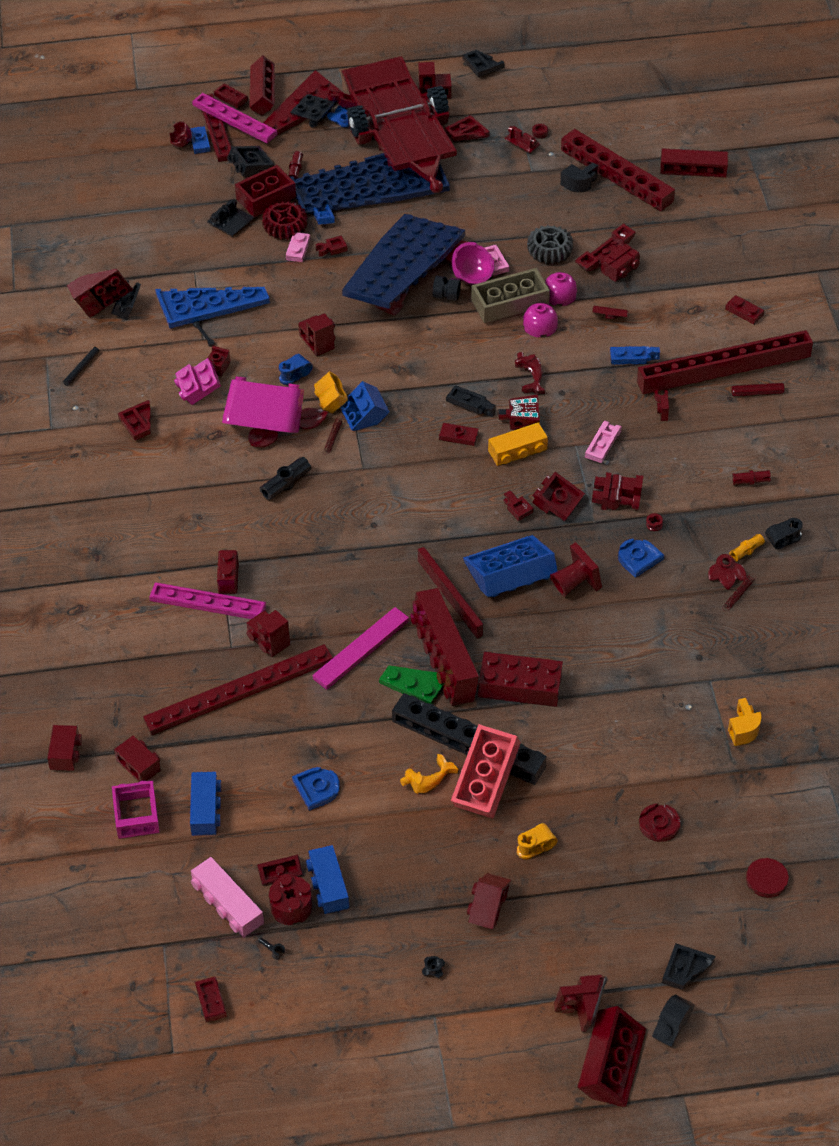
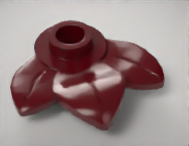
M728 554L720 555L716 560V564L712 565L708 570L709 580L719 579L720 583L727 590L734 585L736 579L744 581L747 577L743 566L735 563L734 558ZM723 561H727L729 564L725 565Z

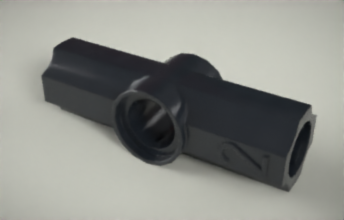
M300 457L289 466L280 467L277 470V475L260 487V492L264 498L271 500L283 490L292 489L294 482L311 470V465L305 457Z

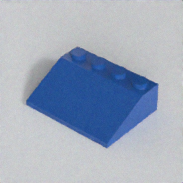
M533 535L463 557L475 582L487 597H495L499 593L513 591L517 587L531 585L541 579H549L550 574L557 572L554 552Z

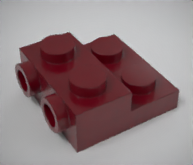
M554 472L551 477L547 475L541 484L544 487L542 489L538 487L532 495L535 498L532 503L546 514L550 510L565 521L585 493L560 474Z

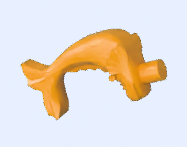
M437 754L436 761L441 769L440 772L422 776L420 772L416 773L409 768L405 771V777L400 779V783L402 786L410 784L416 794L426 793L435 788L446 774H457L458 768L453 762H447L442 754Z

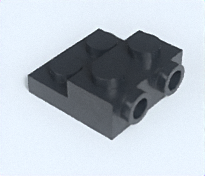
M232 146L228 154V162L233 163L236 172L240 173L243 177L258 174V171H264L275 165L260 146Z

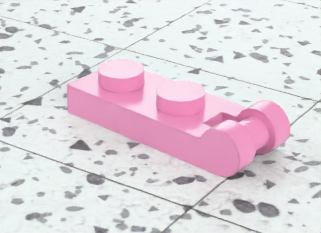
M604 421L586 450L585 458L602 463L617 436L620 435L622 426H614L610 422Z

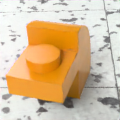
M746 698L738 699L737 714L739 717L729 719L728 732L734 746L750 743L759 734L761 712L754 713L752 705L748 704Z

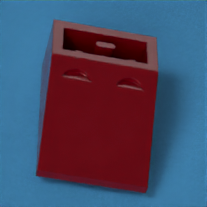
M117 268L80 276L67 285L73 299L89 318L133 290Z

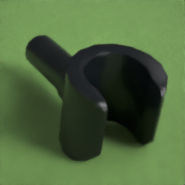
M260 938L258 941L272 952V957L275 960L280 959V955L275 951L279 950L283 954L285 953V947L282 944L273 945L263 938Z

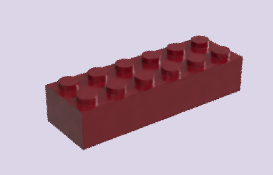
M434 588L416 592L415 600L413 601V613L410 615L411 622L417 628L418 638L422 639L424 643V651L430 657L431 667L437 672L439 684L443 683L445 698L449 699L451 706L474 702L479 675L439 589Z

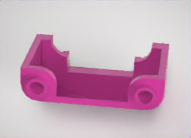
M236 376L235 380H231L222 423L298 433L304 389H300V385L289 384L288 387L248 382L246 377Z

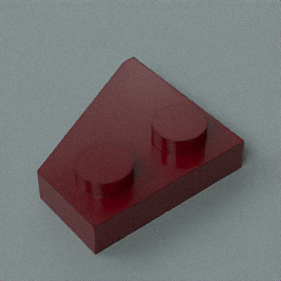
M471 115L445 128L447 136L454 142L490 136V131Z
M149 400L118 413L119 420L134 441L151 434V406Z

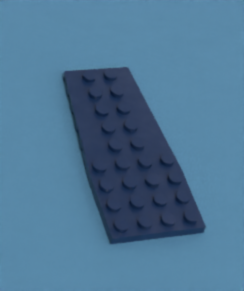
M384 153L366 157L364 162L357 163L356 160L351 161L348 166L341 167L340 164L335 165L333 170L325 171V169H320L318 174L310 175L308 172L303 174L302 178L294 179V177H291L295 182L298 204L305 209L306 214L314 213V207L319 211H326V205H329L332 211L388 202L393 203L395 201L436 194L430 190L431 183L410 167L394 171L391 166H388V160ZM440 164L435 178L443 184V189L440 192L442 193L450 191V185Z
M404 214L380 239L344 286L342 296L390 309L393 301H399L402 293L406 294L411 285L415 286L420 277L424 278L427 275V270H433L464 238L465 230L456 226L445 225L441 222H433L426 218Z

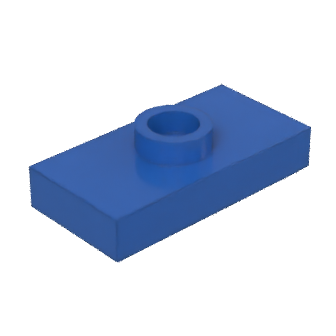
M205 126L190 128L193 134L191 142L194 154L210 152Z
M326 205V211H319L316 207L313 208V214L318 225L335 223V217L329 205Z

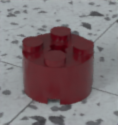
M283 874L271 885L269 889L270 910L277 922L283 925H294L297 922H304L312 912L311 887L303 878Z

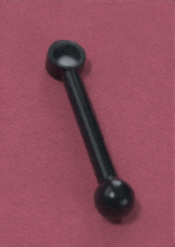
M195 321L193 326L208 341V346L213 347L215 341L210 339L200 327V323Z

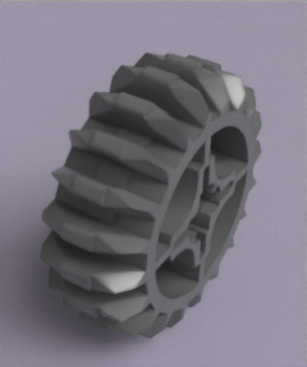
M547 224L546 227H543L541 225L540 228H535L528 237L527 249L530 256H533L534 260L538 259L539 263L542 261L546 264L548 262L552 264L554 262L560 263L561 260L565 261L567 257H570L573 250V240L571 233H568L567 229H562L561 226L555 227V224L553 226Z

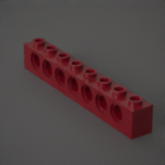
M573 129L561 138L562 152L585 166L594 162L598 165V174L657 210L663 211L674 202L675 189L580 131Z

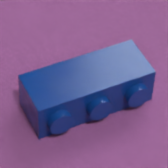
M191 772L190 828L192 836L217 835V827L221 826L220 814H217V809H221V797H217V793L221 792V779L217 780L216 772Z
M333 845L309 850V859L306 860L308 872L313 873V877H311L312 887L318 890L316 895L318 907H323L324 914L349 909V897Z

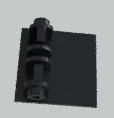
M307 94L290 113L309 119V126L314 128L326 117L327 113L331 112V107L335 102Z
M229 199L226 205H222L215 213L211 214L207 223L233 237L255 217L237 208V201L235 199Z

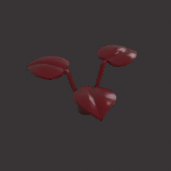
M317 408L302 409L300 428L313 429L319 426L328 416V412ZM253 428L248 434V440L253 447H266L277 440L279 432Z

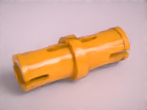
M756 534L751 539L742 541L740 546L729 552V555L737 562L745 555L752 554L756 548L765 543V540L761 534Z

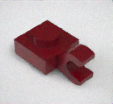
M655 390L654 399L659 402L657 403V414H660L661 421H668V391L665 390L664 395H659L658 390Z
M511 490L504 493L506 498L503 501L507 505V510L518 521L533 513L534 508L523 496L517 498Z

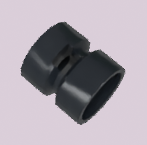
M436 275L433 284V298L443 299L446 297L447 300L458 301L461 279L450 278L447 280V277Z

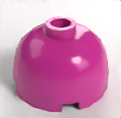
M557 272L547 277L545 283L550 290L549 304L556 306L557 303L566 306L576 299L577 285L571 275Z
M545 303L531 305L523 317L525 332L534 337H541V335H546L547 337L555 333L558 328V317L553 307Z

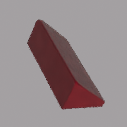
M298 854L257 864L262 885L275 882L283 874L303 875Z

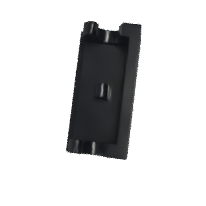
M136 282L131 292L115 301L111 314L128 320L141 286L140 283Z

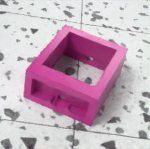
M153 780L112 786L118 839L160 833ZM150 797L152 815L121 820L120 801Z

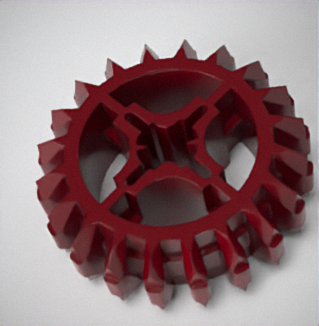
M283 201L282 203L276 202L275 205H270L269 208H266L262 216V225L265 232L269 236H273L274 239L279 237L280 240L283 238L288 240V238L295 236V232L304 233L305 228H307L308 217L306 211L301 205H296V202L292 204L290 201L287 203Z

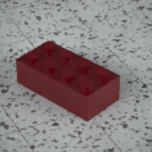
M484 652L478 682V697L557 707L563 661Z

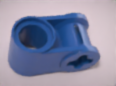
M295 354L279 364V371L281 372L279 381L284 385L292 384L310 374L313 365L301 354Z

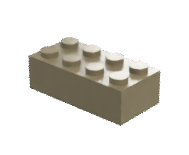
M537 268L472 285V302L484 323L524 313L533 304L545 303L549 305L550 290Z

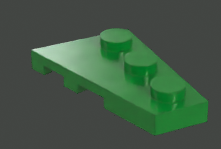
M389 665L379 678L380 684L402 694L415 696L419 700L430 704L434 703L443 689V683L439 684L437 680V672Z

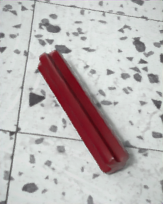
M784 383L733 385L731 387L732 396L782 394L785 391Z

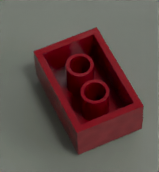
M275 165L236 183L235 193L237 201L252 216L256 217L263 214L266 208H269L270 205H275L276 202L282 203L283 201L287 203L295 199L296 187L295 182L278 165Z

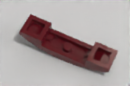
M623 223L611 232L612 237L593 252L586 251L575 260V263L586 271L601 267V261L624 244L628 245L636 235V232Z

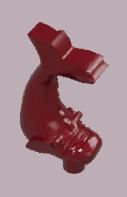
M523 352L517 353L515 367L531 371L534 379L533 383L522 386L521 392L524 394L534 392L536 395L545 394V389L540 386L542 365L539 358L535 354L524 356Z

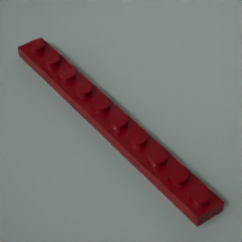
M325 644L147 714L143 716V720L152 736L319 669L333 659Z

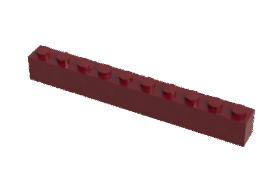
M807 330L640 366L638 367L637 383L642 394L655 392V390L661 391L811 357L813 341Z

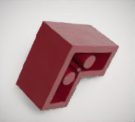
M418 62V88L421 94L427 93V90L430 88L442 86L447 99H452L450 74H435L434 62Z
M325 313L319 316L315 315L298 323L299 336L316 357L335 349V324Z
M264 610L246 622L248 638L251 641H255L264 653L267 652L271 657H274L290 646L288 620L277 610L270 614Z
M489 873L479 878L478 883L475 882L472 889V895L475 896L473 903L470 902L467 915H470L468 922L493 929L498 923L502 904L507 900L511 880Z

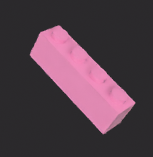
M212 857L191 870L192 886L197 891L200 890L203 893L208 904H213L222 919L226 918L229 921V925L235 933L239 932L244 938L264 924L263 912Z

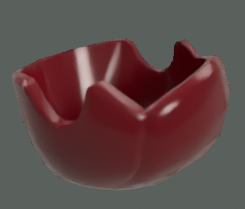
M179 121L173 125L174 131L169 133L170 143L174 147L182 148L191 141L193 134L190 127L184 121Z

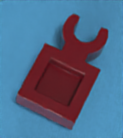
M329 89L327 96H329L328 100L338 102L343 108L355 107V103L349 94L340 91L337 93Z
M342 235L326 239V243L315 244L319 257L325 256L329 252L331 255L348 251L347 244Z

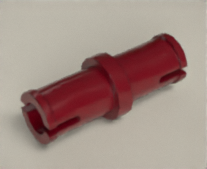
M300 151L293 153L292 161L289 163L290 170L288 176L290 178L298 179L299 172L302 169L303 153Z
M749 470V472L732 473L733 485L747 483L754 485V483L771 482L770 470L756 472Z

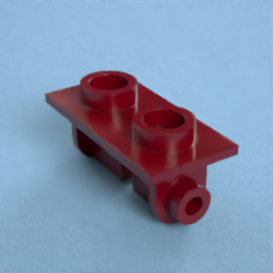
M516 126L508 128L509 135L505 140L529 153L540 146L536 137L526 132L522 134L523 131Z

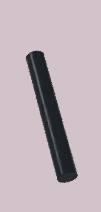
M93 347L63 380L66 386L97 355L99 349Z

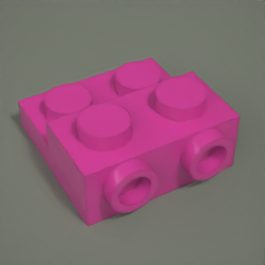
M209 358L195 367L189 364L175 373L177 378L174 379V382L178 388H181L179 395L183 401L187 400L191 405L221 386L213 363Z

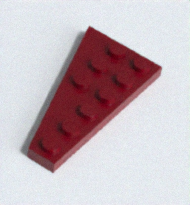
M315 70L263 124L277 130V135L307 120V118L290 113L307 94L328 100L329 96H327L329 89L337 93L343 91Z

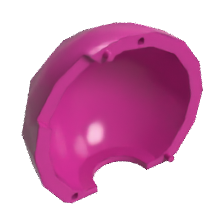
M463 243L453 253V272L457 279H461L467 285L486 282L494 271V260L491 253L477 243Z

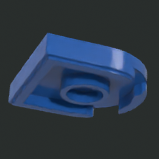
M629 539L621 544L618 560L636 578L664 560V554L647 540Z
M315 767L292 776V781L309 811L333 801L340 790L339 778L332 770L329 771L321 769V767Z

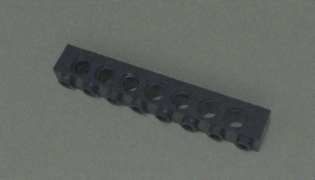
M403 693L392 709V722L468 755L478 725ZM520 743L510 775L536 785L546 769L547 756Z

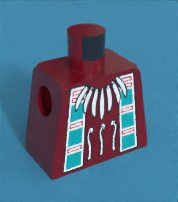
M538 395L511 398L509 400V409H498L499 420H509L511 430H517L538 422L540 424Z

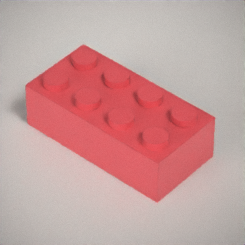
M478 724L451 798V802L455 807L492 819L494 818L521 743L516 735Z

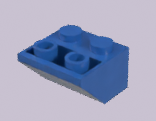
M363 381L349 394L348 401L340 407L352 431L377 425L389 413L378 388Z

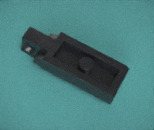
M457 385L446 396L447 402L475 413L491 417L496 413V405L490 403L486 396Z

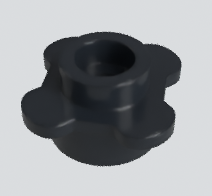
M437 956L426 957L422 974L424 976L431 975L441 978L445 961Z

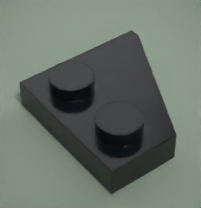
M474 50L463 54V61L477 77L505 68L504 61H494L492 56L481 51Z

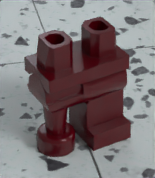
M606 472V477L595 476L594 489L603 491L593 490L592 503L602 504L601 510H607V508L616 510L620 505H630L633 510H639L643 476L636 475V478H630L618 474L612 475L609 472Z

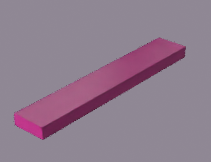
M204 93L192 101L194 107L265 143L270 142L277 136V130Z
M156 582L149 596L152 602L247 619L254 618L266 609V602Z
M394 607L312 675L313 680L328 690L407 624L409 617Z

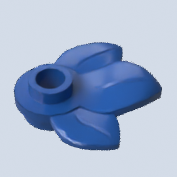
M339 105L335 113H327L329 120L337 122L342 127H349L347 110Z

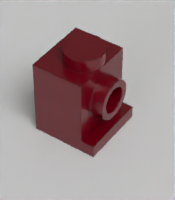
M213 346L208 358L212 361L217 376L222 377L231 363L230 351Z

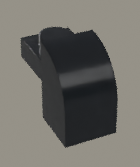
M593 162L581 170L571 164L561 171L560 185L573 192H586L590 190L591 182L595 181L598 176V165Z
M676 994L671 996L658 1017L660 1019L651 1037L672 1047L682 1026L687 1024L695 1004Z

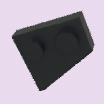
M675 943L662 978V983L683 990L714 963L715 956Z

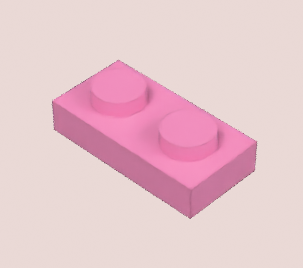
M295 232V236H292L286 252V260L303 262L310 242V234Z
M497 245L485 247L491 253L494 260L492 275L495 276L509 272V265Z

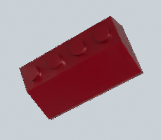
M619 1006L598 1010L577 1088L591 1099L626 1107L646 1028Z

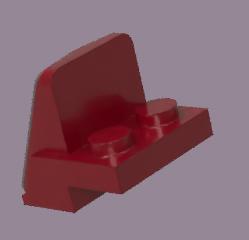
M602 974L580 976L577 985L560 987L554 1001L555 1012L562 1011V1013L566 1014L577 1010L581 1032H587L595 1023V1017L608 978L606 976L602 977Z

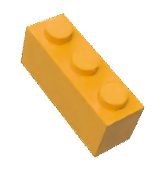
M538 422L488 439V452L496 465L499 466L547 450L548 437Z

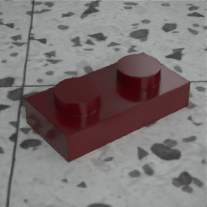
M737 295L725 305V310L753 325L764 315L763 309Z

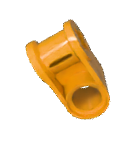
M541 823L518 836L517 855L522 859H531L544 851L552 849L558 840L545 823Z

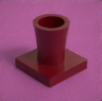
M576 542L570 545L573 563L550 574L554 586L564 597L585 580L596 592L602 588L599 567Z

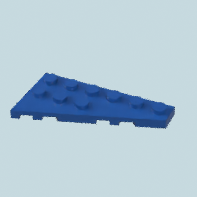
M225 287V290L189 288L187 291H177V288L170 291L155 289L169 328L270 303L265 287H243L241 290H232V287Z

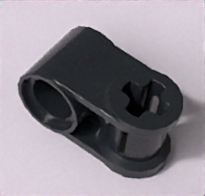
M790 518L767 528L765 535L772 546L779 550L801 540L803 523L798 518Z

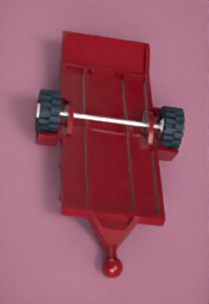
M402 56L341 70L349 94L356 105L347 109V118L350 131L357 144L369 143L372 136H374L379 144V151H383L388 160L389 167L391 166L394 171L410 167L431 183L430 190L433 193H440L443 189V184L435 178L442 159L457 156L456 148L441 126L448 123L450 115L444 88L442 86L430 88L427 90V93L421 94L411 78Z

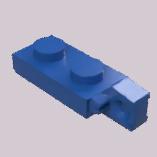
M649 346L610 347L611 364H647V361L660 359V348Z

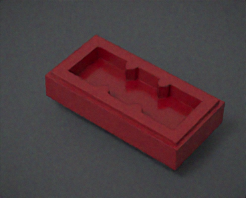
M225 83L214 91V96L237 109L248 101L247 95Z
M593 306L592 310L593 313L605 314V318L615 319V316L628 317L629 315L628 310Z
M443 423L439 440L475 446L479 429Z
M216 976L196 981L195 986L205 1022L227 1017Z

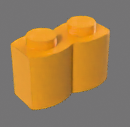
M331 371L314 384V392L319 398V405L323 410L334 413L348 401L341 380Z

